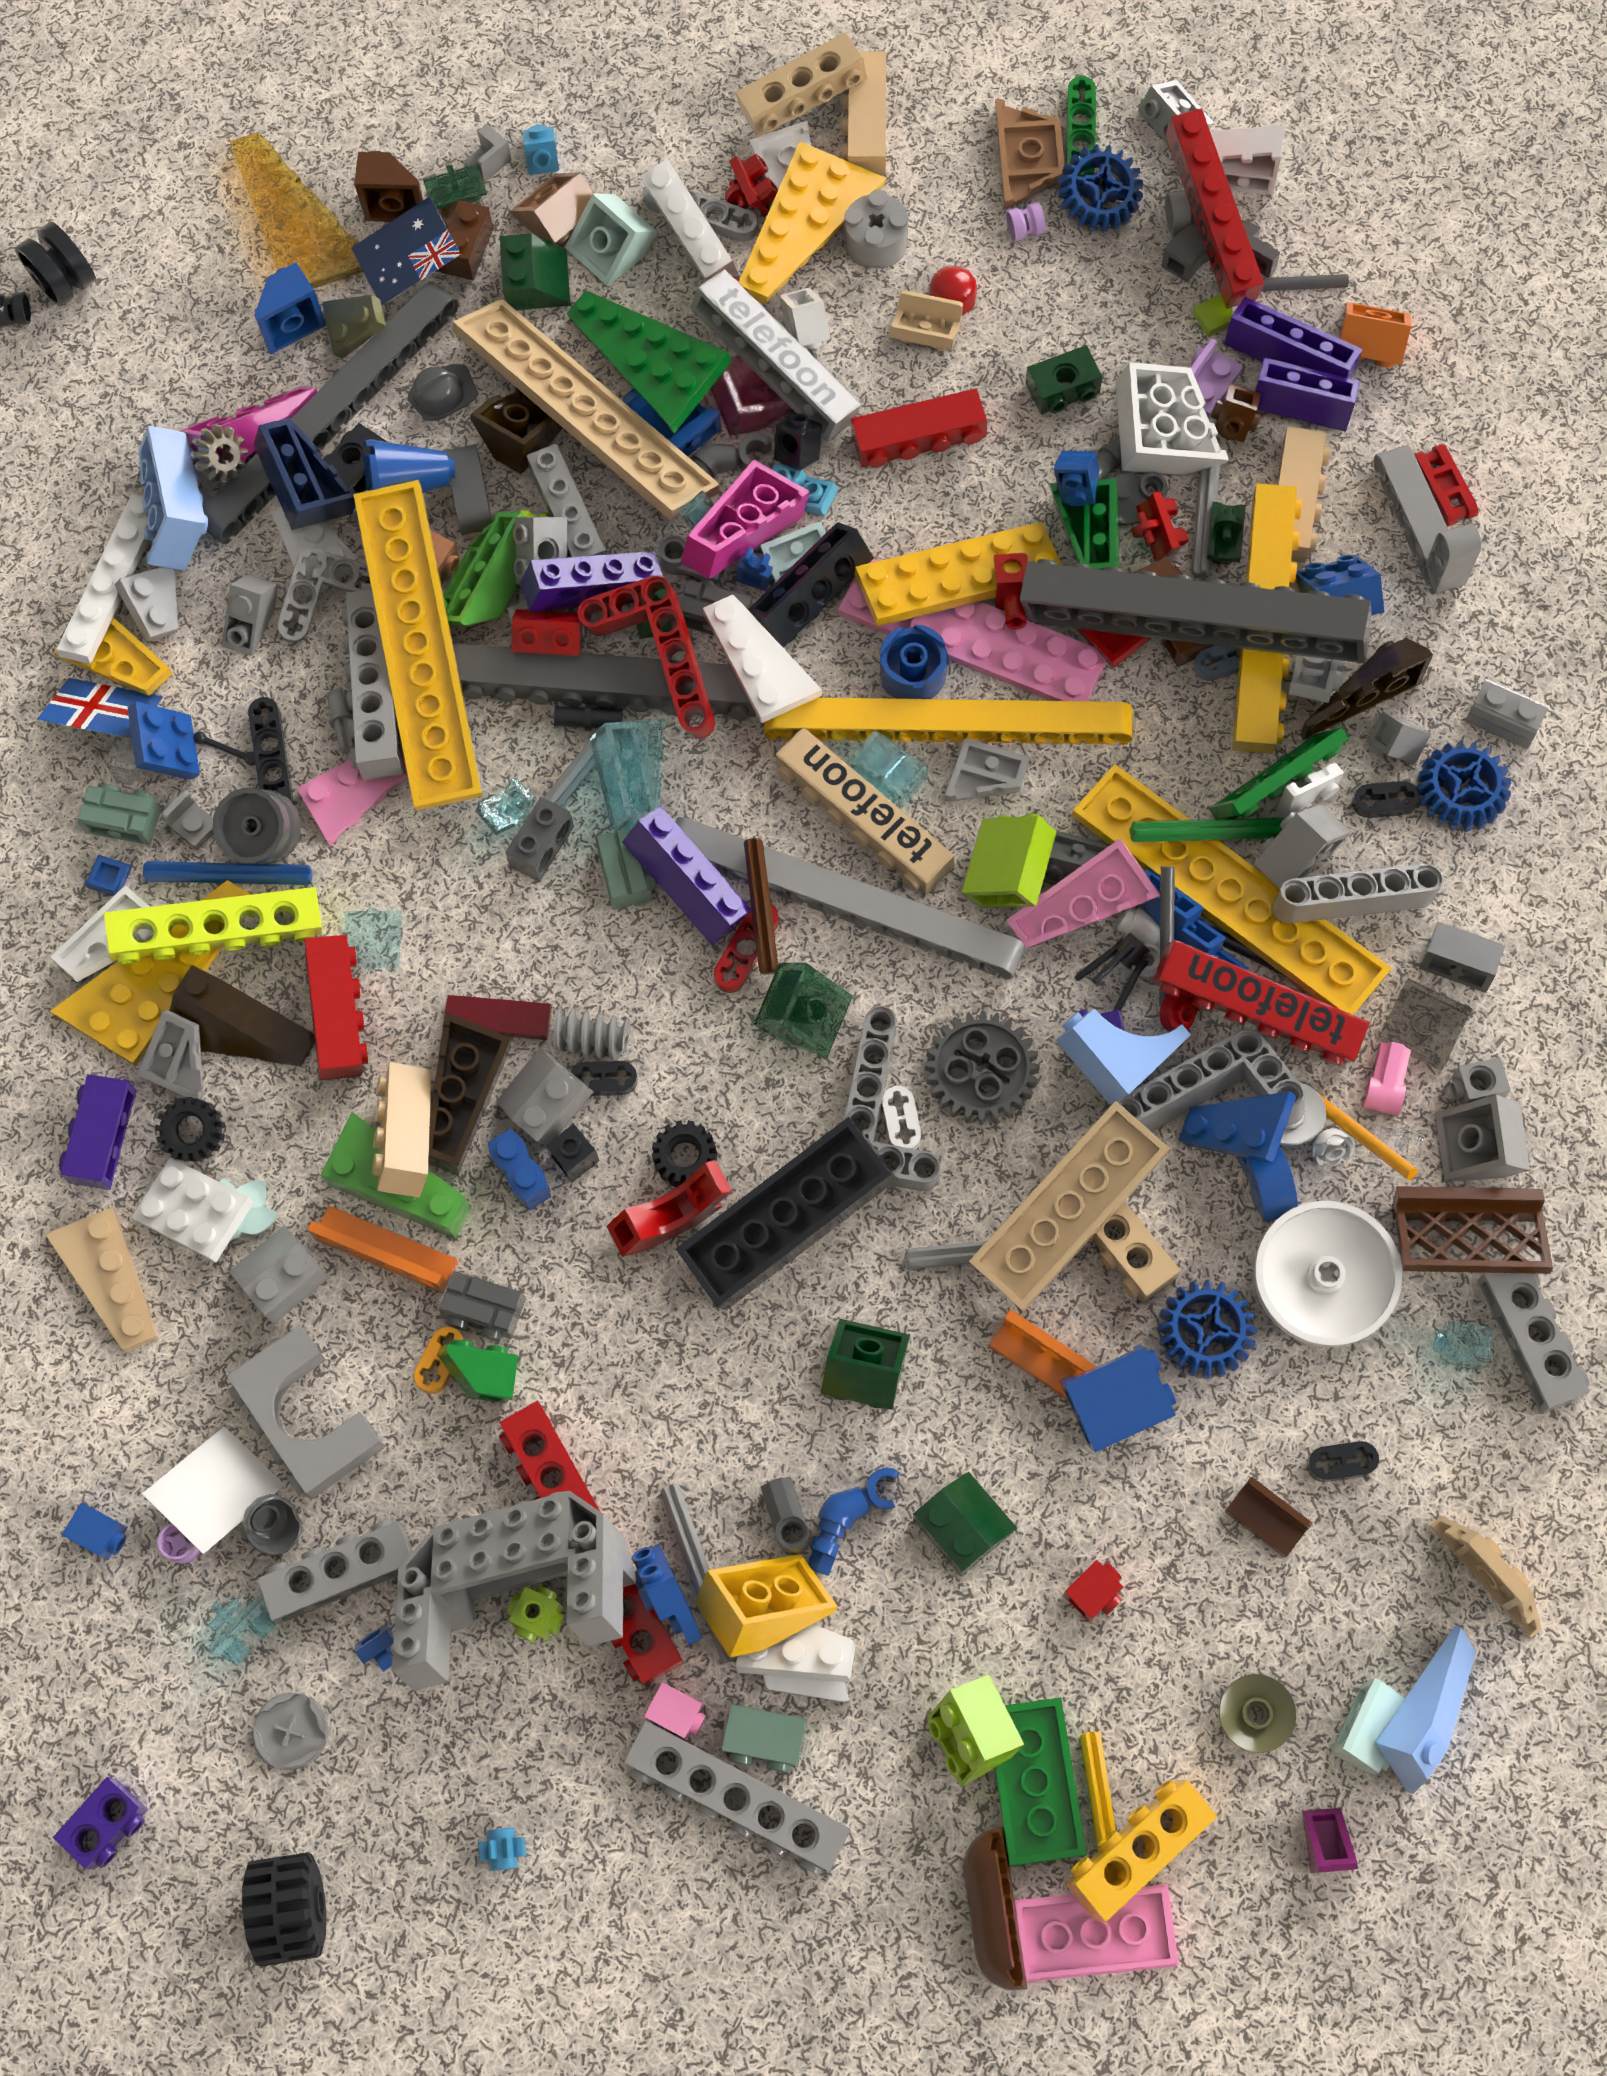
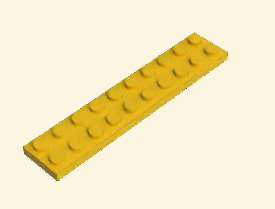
M419 480L353 494L414 808L416 811L483 797L421 484Z
M1116 764L1109 769L1072 811L1071 816L1106 843L1111 845L1118 839H1122L1144 871L1150 869L1160 876L1161 866H1174L1175 887L1204 907L1202 911L1204 916L1321 1002L1355 1015L1392 969L1326 919L1298 923L1279 921L1272 912V904L1280 889L1264 873L1219 840L1131 841L1129 828L1133 822L1190 819Z

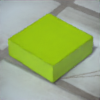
M1221 294L1194 306L1192 311L1208 337L1227 329L1230 319L1234 314L1231 308L1226 309Z

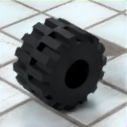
M309 1852L255 1860L247 1864L242 1885V1915L246 1941L257 1966L262 1967L318 1958L322 1954L327 1925L325 1894L320 1870L313 1855Z

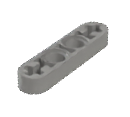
M644 186L643 196L645 205L648 209L662 214ZM687 189L715 233L743 242L750 241L757 235V217L750 210ZM712 211H719L723 214V217L718 221H710L706 216ZM744 222L749 223V226H745L743 229L738 228V225H743Z

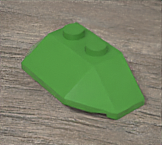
M497 512L492 518L493 522L485 527L468 547L443 593L449 625L466 626L497 619L507 609L508 602L517 585H519L516 584V575L514 573L516 545L513 531L515 517H524L521 512Z

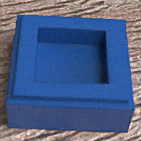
M98 855L85 886L89 889L114 896L124 887L132 867L130 864Z

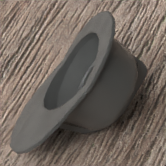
M451 364L441 368L429 367L422 370L417 375L408 393V401L425 421H437L468 406L476 400L479 393L468 367L462 364Z

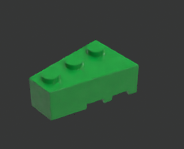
M1116 478L1097 480L1095 504H1084L1082 506H1071L1067 503H1061L1057 483H1049L1053 502L1076 562L1086 564L1091 569L1104 570L1105 567L1120 568L1119 493Z

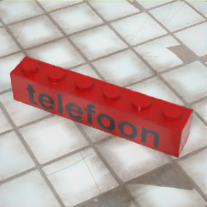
M1200 108L1172 116L1165 136L1225 307L1228 309L1239 306L1244 297L1256 301L1264 286V282L1204 112Z
M1177 940L1167 943L1152 980L1153 983L1160 985L1159 991L1166 995L1179 998L1181 994L1193 999L1192 1005L1199 1009L1212 1012V1009L1215 1008L1226 1013L1224 1018L1238 1025H1244L1245 1022L1258 1027L1257 1031L1261 1035L1272 1039H1277L1278 1035L1290 1040L1289 1046L1306 1053H1309L1310 1049L1322 1053V1060L1336 1066H1342L1343 1062H1355L1370 1022Z

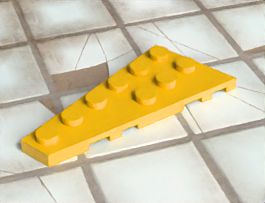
M799 141L739 283L756 301L766 304L789 281V278L799 268H802L809 261V258L817 250L819 251L845 225V212L849 206L858 198L868 195L874 190H880L887 178Z
M227 880L200 901L251 894ZM212 920L205 926V930L210 934H218L224 929V924L218 920ZM178 924L173 926L169 934L174 938L180 939L188 934L189 929L185 925ZM223 947L211 948V952L204 955H190L189 951L175 953V957L165 960H156L154 956L139 957L140 961L132 964H119L117 961L50 1010V1012L136 1067L148 1049L162 1011L170 1010L173 994L190 966L194 965L206 972Z

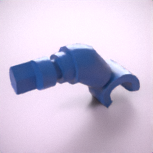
M888 1467L878 1469L868 1477L864 1489L861 1490L857 1486L828 1497L817 1516L820 1518L817 1528L821 1531L819 1537L814 1536L810 1547L813 1551L808 1564L813 1571L829 1576L840 1545L836 1544L838 1538L843 1539L846 1529H851L855 1521L869 1513L870 1506L881 1510L895 1508L893 1500L881 1499L877 1495L875 1488L879 1479L888 1478L893 1481L900 1475V1472Z

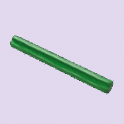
M1286 817L1140 821L1131 824L1129 834L1133 842L1262 839L1272 836L1276 838L1283 830L1280 824Z

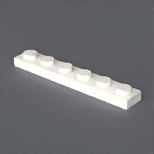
M131 494L57 647L60 657L88 664L92 663L122 600L115 584L120 578L134 574L149 543L148 540H145L144 531L146 525L148 526L149 512H143V496Z

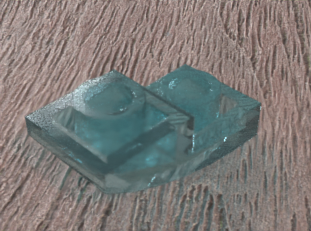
M701 490L678 515L692 531L714 506V503Z

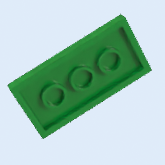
M1342 727L1315 734L1209 807L1210 812L1216 819L1226 817L1235 819L1240 815L1244 818L1260 808L1259 801L1266 797L1272 799L1284 792L1286 782L1293 778L1299 780L1314 770L1312 764L1321 759L1327 761L1340 753L1341 748L1339 746L1349 739Z
M1062 1698L1005 1705L1024 1743L1011 1759L994 1768L1009 1867L1086 1856V1846Z

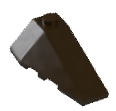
M515 387L514 393L505 397H501L499 394L490 397L470 415V420L493 458L519 474H522L529 468L526 455L549 447L563 429L562 426L517 387Z
M194 965L190 966L173 994L169 1011L199 1025L201 1052L254 1058L265 1062L301 1067L315 1045L314 1033Z

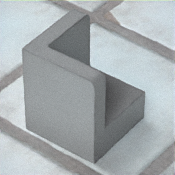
M485 124L478 130L481 147L464 161L465 166L484 183L512 160L508 141L488 124Z
M1382 711L1367 742L1388 756L1415 764L1431 733L1410 720Z

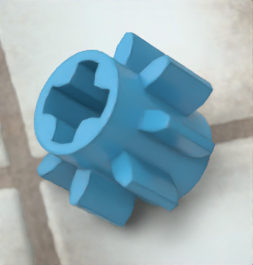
M514 1827L486 1831L487 1841L478 1842L479 1861H488L489 1871L518 1868L517 1857L526 1856L525 1837H516Z

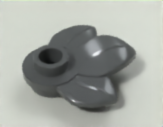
M1127 472L1115 477L1120 499V524L1131 525L1138 522L1136 506L1146 501L1151 495L1146 491L1145 487L1151 486L1155 488L1156 492L1162 493L1163 498L1167 496L1168 485L1160 474L1146 473L1140 477Z

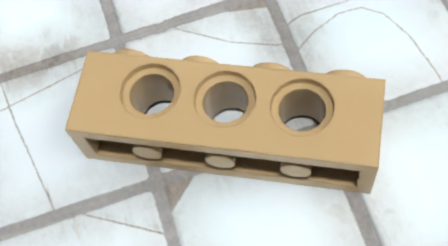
M844 32L735 93L743 116L757 138L768 132L774 131L784 123L800 117L817 105L829 101L841 92L857 86L860 82L867 79L863 57L847 33Z
M1126 1202L1114 1212L1088 1241L1089 1243L1093 1240L1101 1250L1098 1255L1103 1264L1110 1271L1116 1269L1124 1280L1121 1281V1284L1127 1294L1133 1299L1138 1297L1143 1304L1176 1280L1181 1271ZM1109 1226H1115L1122 1231L1123 1237L1119 1240H1111L1105 1235L1104 1229ZM1132 1254H1138L1144 1258L1146 1265L1142 1268H1133L1127 1262V1257Z

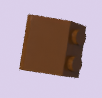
M358 152L354 185L365 221L391 222L423 201L418 179L390 152Z
M458 200L439 209L438 212L461 254L435 272L474 281L494 228L489 207Z

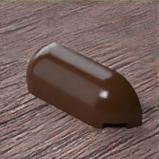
M994 1828L977 1836L968 1847L964 1858L963 1870L975 1954L982 1973L993 1984L1007 1990H1026L1028 1988L1004 1828Z

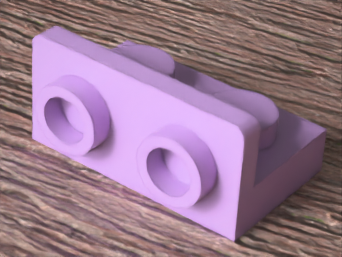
M1212 338L1205 348L1200 346L1191 361V364H1193L1191 369L1204 398L1205 404L1203 407L1208 419L1211 417L1216 400H1223L1229 384L1235 383L1243 369L1241 364L1216 352L1217 341Z

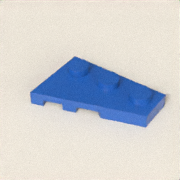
M1287 1091L1190 1107L1178 1140L1188 1146L1273 1164L1297 1096Z

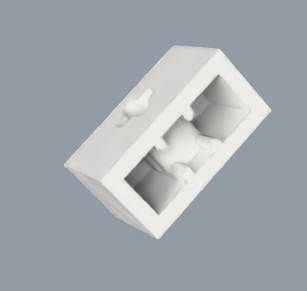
M810 287L779 295L785 328L806 349H813L823 344L822 341L831 339L824 302Z

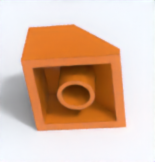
M1347 302L1339 339L1363 349L1359 362L1362 358L1375 360L1374 364L1381 367L1393 368L1394 364L1402 365L1411 330V313Z

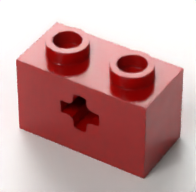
M516 609L512 617L511 652L579 656L582 647L583 625L578 619L577 612Z

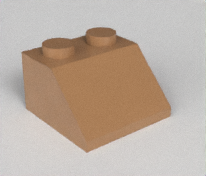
M581 172L555 173L510 210V213L534 235L558 245L571 236L570 230L577 225L594 192Z

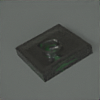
M1407 978L1377 1040L1383 1043L1395 1042L1403 1044L1411 1050V1057L1442 1071L1472 1008Z

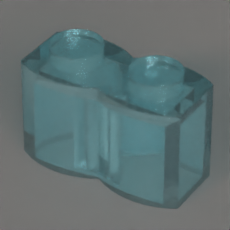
M876 731L871 733L849 759V766L892 803L901 808L905 806L928 779V769L923 763L911 754L901 750L891 740Z

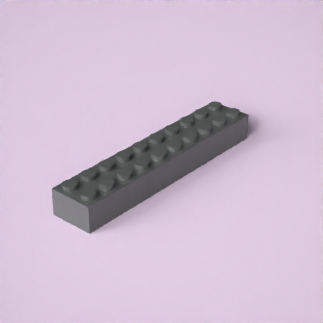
M1039 559L1037 562L1027 561L1020 595V602L1028 621L1036 624L1364 664L1372 627L1371 601L1355 594H1347L1343 598L1330 596L1329 593L1320 590L1300 593L1285 586L1265 589L1250 582L1240 583V586L1226 584L1223 580L1215 578L1206 579L1204 582L1192 580L1190 577L1180 574L1172 575L1170 578L1161 577L1154 572L1145 570L1135 574L1126 573L1117 567H1105L1104 570L1091 569L1090 566L1083 563H1072L1071 566L1058 565L1055 561L1048 559Z

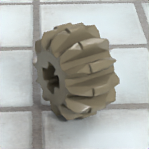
M214 424L211 431L206 428L201 429L200 432L203 440L196 438L192 440V443L198 446V451L190 453L192 458L200 459L195 464V469L198 471L204 470V477L206 479L212 480L216 477L217 481L225 482L227 475L232 478L238 477L236 466L241 468L246 466V463L240 460V456L249 453L247 449L239 448L244 441L243 437L239 435L234 436L233 428L226 427L222 429L221 425ZM217 448H219V451L223 453L221 459L219 458V455L215 453Z

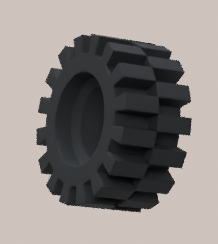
M193 1097L175 1099L174 1104H167L164 1107L166 1110L164 1114L159 1113L157 1119H160L161 1122L160 1125H155V1131L160 1133V1136L156 1137L158 1143L163 1144L161 1149L165 1153L171 1154L170 1157L182 1161L198 1162L203 1158H210L213 1156V1151L220 1149L219 1141H224L225 1134H222V1129L226 1128L225 1122L220 1120L223 1117L221 1112L215 1110L216 1106L205 1100ZM188 1116L197 1117L203 1125L202 1136L194 1143L184 1142L178 1133L181 1121Z
M682 1120L675 1121L676 1126L666 1125L664 1127L665 1132L662 1134L659 1131L656 1135L657 1141L653 1142L652 1158L656 1171L664 1181L667 1180L673 1187L684 1183L705 1162L717 1161V1151L710 1132L707 1133L705 1127L701 1124L698 1127L695 1126L694 1121L688 1120L687 1124H682ZM680 1143L693 1144L699 1151L696 1162L688 1167L676 1165L671 1159V1153L675 1146Z

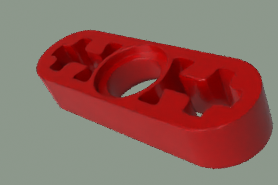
M771 904L775 932L779 924V917L776 907ZM752 910L742 920L714 969L716 986L723 992L734 993L739 991L744 986L758 961L757 949L750 955H742L736 949L738 943L742 940H752L756 944ZM735 959L739 962L735 970L738 979H730L726 983L724 982L722 972L729 973L734 966Z

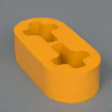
M442 1327L434 1333L415 1369L414 1380L417 1386L425 1393L436 1394L441 1392L447 1386L452 1376L438 1355L439 1349L442 1348L440 1344L442 1338L448 1340L452 1335L454 1336L453 1340H465L462 1334L453 1327ZM436 1363H440L436 1372L440 1377L438 1383L432 1381L429 1386L425 1385L427 1380L423 1377V1373L425 1371L431 1372Z

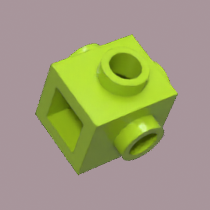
M537 1585L535 1591L525 1586L522 1594L516 1592L507 1609V1613L511 1614L508 1621L516 1627L514 1634L532 1643L535 1642L537 1637L547 1642L550 1634L555 1636L564 1619V1614L561 1613L563 1606L555 1601L558 1594L540 1585ZM538 1605L540 1608L539 1615L533 1619L528 1618L527 1614L531 1606Z

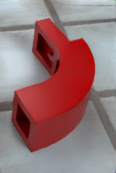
M716 1160L705 1162L673 1191L651 1202L625 1208L606 1227L622 1257L636 1254L656 1247L697 1226L722 1207L720 1201L732 1190Z

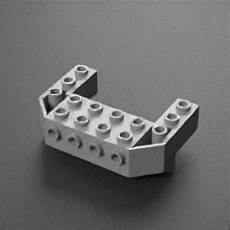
M571 1491L555 1492L547 1497L532 1501H522L514 1506L499 1510H489L477 1516L456 1519L450 1523L434 1527L398 1569L392 1671L414 1691L447 1683L449 1679L451 1632L473 1626L474 1600L567 1575V1626L587 1647L623 1638V1587L636 1584V1575L626 1539L603 1513Z

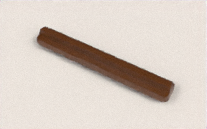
M750 838L744 841V851L758 965L761 974L769 975L777 973L779 967L764 846L761 838Z

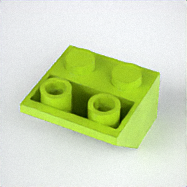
M990 1675L950 1689L927 1716L930 1733L936 1741H939L946 1755L947 1768L957 1778L961 1787L1011 1759L1024 1745Z

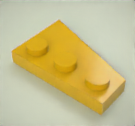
M114 617L91 664L60 657L57 649L54 651L56 656L62 660L147 696L151 695L173 675L165 663Z

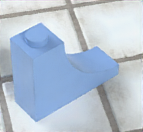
M1093 1009L1083 1017L1077 1012L1062 1025L1066 1031L1055 1041L1111 1106L1115 1101L1118 1102L1129 1095L1191 1034L1182 1024L1171 1032L1159 1036L1131 1034L1115 1027Z

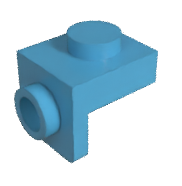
M534 125L528 130H523V143L528 173L533 175L558 171L559 163L554 126Z

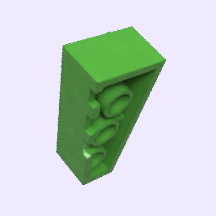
M351 1112L320 1174L327 1185L456 1239L471 1208L465 1196L429 1169L420 1198L377 1191V1176L372 1175L373 1159L376 1153L379 1154V1149L373 1148L376 1129Z

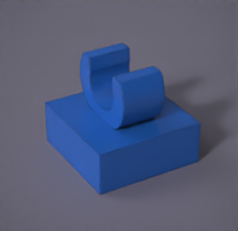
M387 1623L355 1644V1653L361 1662L365 1664L374 1657L383 1672L392 1666L393 1654L388 1647L394 1643V1634Z

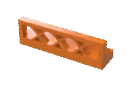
M328 1206L320 1224L311 1221L307 1229L316 1241L443 1294L459 1262L452 1256L332 1206Z
M1011 1309L1005 1316L1002 1327L989 1344L990 1349L1066 1400L1068 1399L1059 1380L1072 1374L1078 1376L1097 1367Z

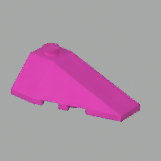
M303 386L266 399L264 401V408H260V405L245 406L237 409L235 418L231 419L228 416L219 419V416H216L179 432L186 433L189 447L193 451H198V446L194 445L192 440L194 438L203 440L200 432L201 429L206 428L211 431L214 424L221 425L222 429L231 427L234 429V436L239 435L244 439L239 448L247 449L249 452L247 455L240 456V460L244 461L256 450L254 441L259 425L289 417L292 418L317 393V390L314 387ZM217 448L215 453L218 454L219 458L221 459L223 453L219 451V448Z

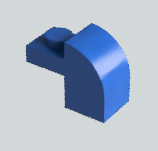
M1278 1147L1273 1164L1237 1156L1239 1164L1249 1178L1253 1204L1264 1222L1278 1219L1284 1213L1298 1206L1293 1175L1281 1147Z

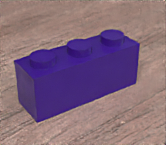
M1264 358L1255 387V392L1261 393L1257 410L1346 432L1356 403L1360 381Z
M87 1074L85 1084L79 1087L77 1094L79 1106L76 1118L71 1119L68 1127L69 1144L67 1151H63L59 1160L60 1175L70 1184L111 1190L137 1091L128 1080Z

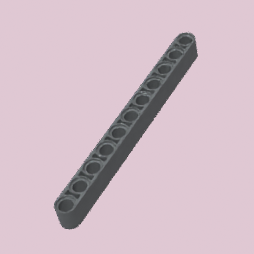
M434 282L426 283L386 323V326L378 331L291 418L317 447V453L320 451L318 448L321 445L324 447L342 429L340 427L342 424L346 425L364 407L362 405L364 402L368 403L385 386L384 382L386 380L390 381L406 364L405 360L407 358L411 359L428 342L426 339L428 337L432 338L449 321L447 318L450 315L453 317L456 314L459 301ZM258 453L246 463L245 468L239 470L238 477L232 478L203 507L204 515L208 517L206 532L222 544H228L232 540L230 537L232 535L236 536L254 518L252 515L255 512L258 514L276 496Z

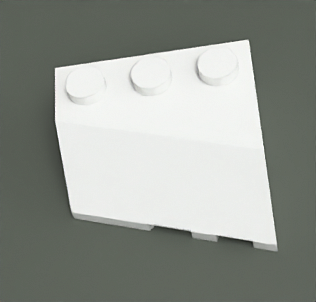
M1128 363L1115 381L1122 471L1187 475L1202 469L1222 465L1229 461L1226 451L1221 450L1216 439L1217 429L1214 423L1209 422L1203 407L1205 401L1191 368Z

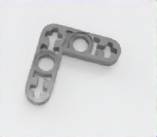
M307 548L300 552L278 620V630L281 637L293 643L299 642L306 637L322 584L347 592L371 589V585L361 582V589L355 587L359 580V570L366 571L363 577L370 580L367 564L317 548ZM312 555L316 556L317 563L322 565L321 568H314L311 575V580H318L316 585L308 580L297 579L299 574L303 577L306 576L307 565L303 561L304 559L310 560ZM341 565L351 567L354 572L353 579L348 583H341L335 578V570ZM301 586L309 588L312 592L311 601L304 605L296 603L293 599L294 590ZM289 606L298 611H308L307 617L300 613L298 625L303 629L301 632L295 631L293 636L288 635V628L284 627L285 622L291 623L294 616V611H287Z

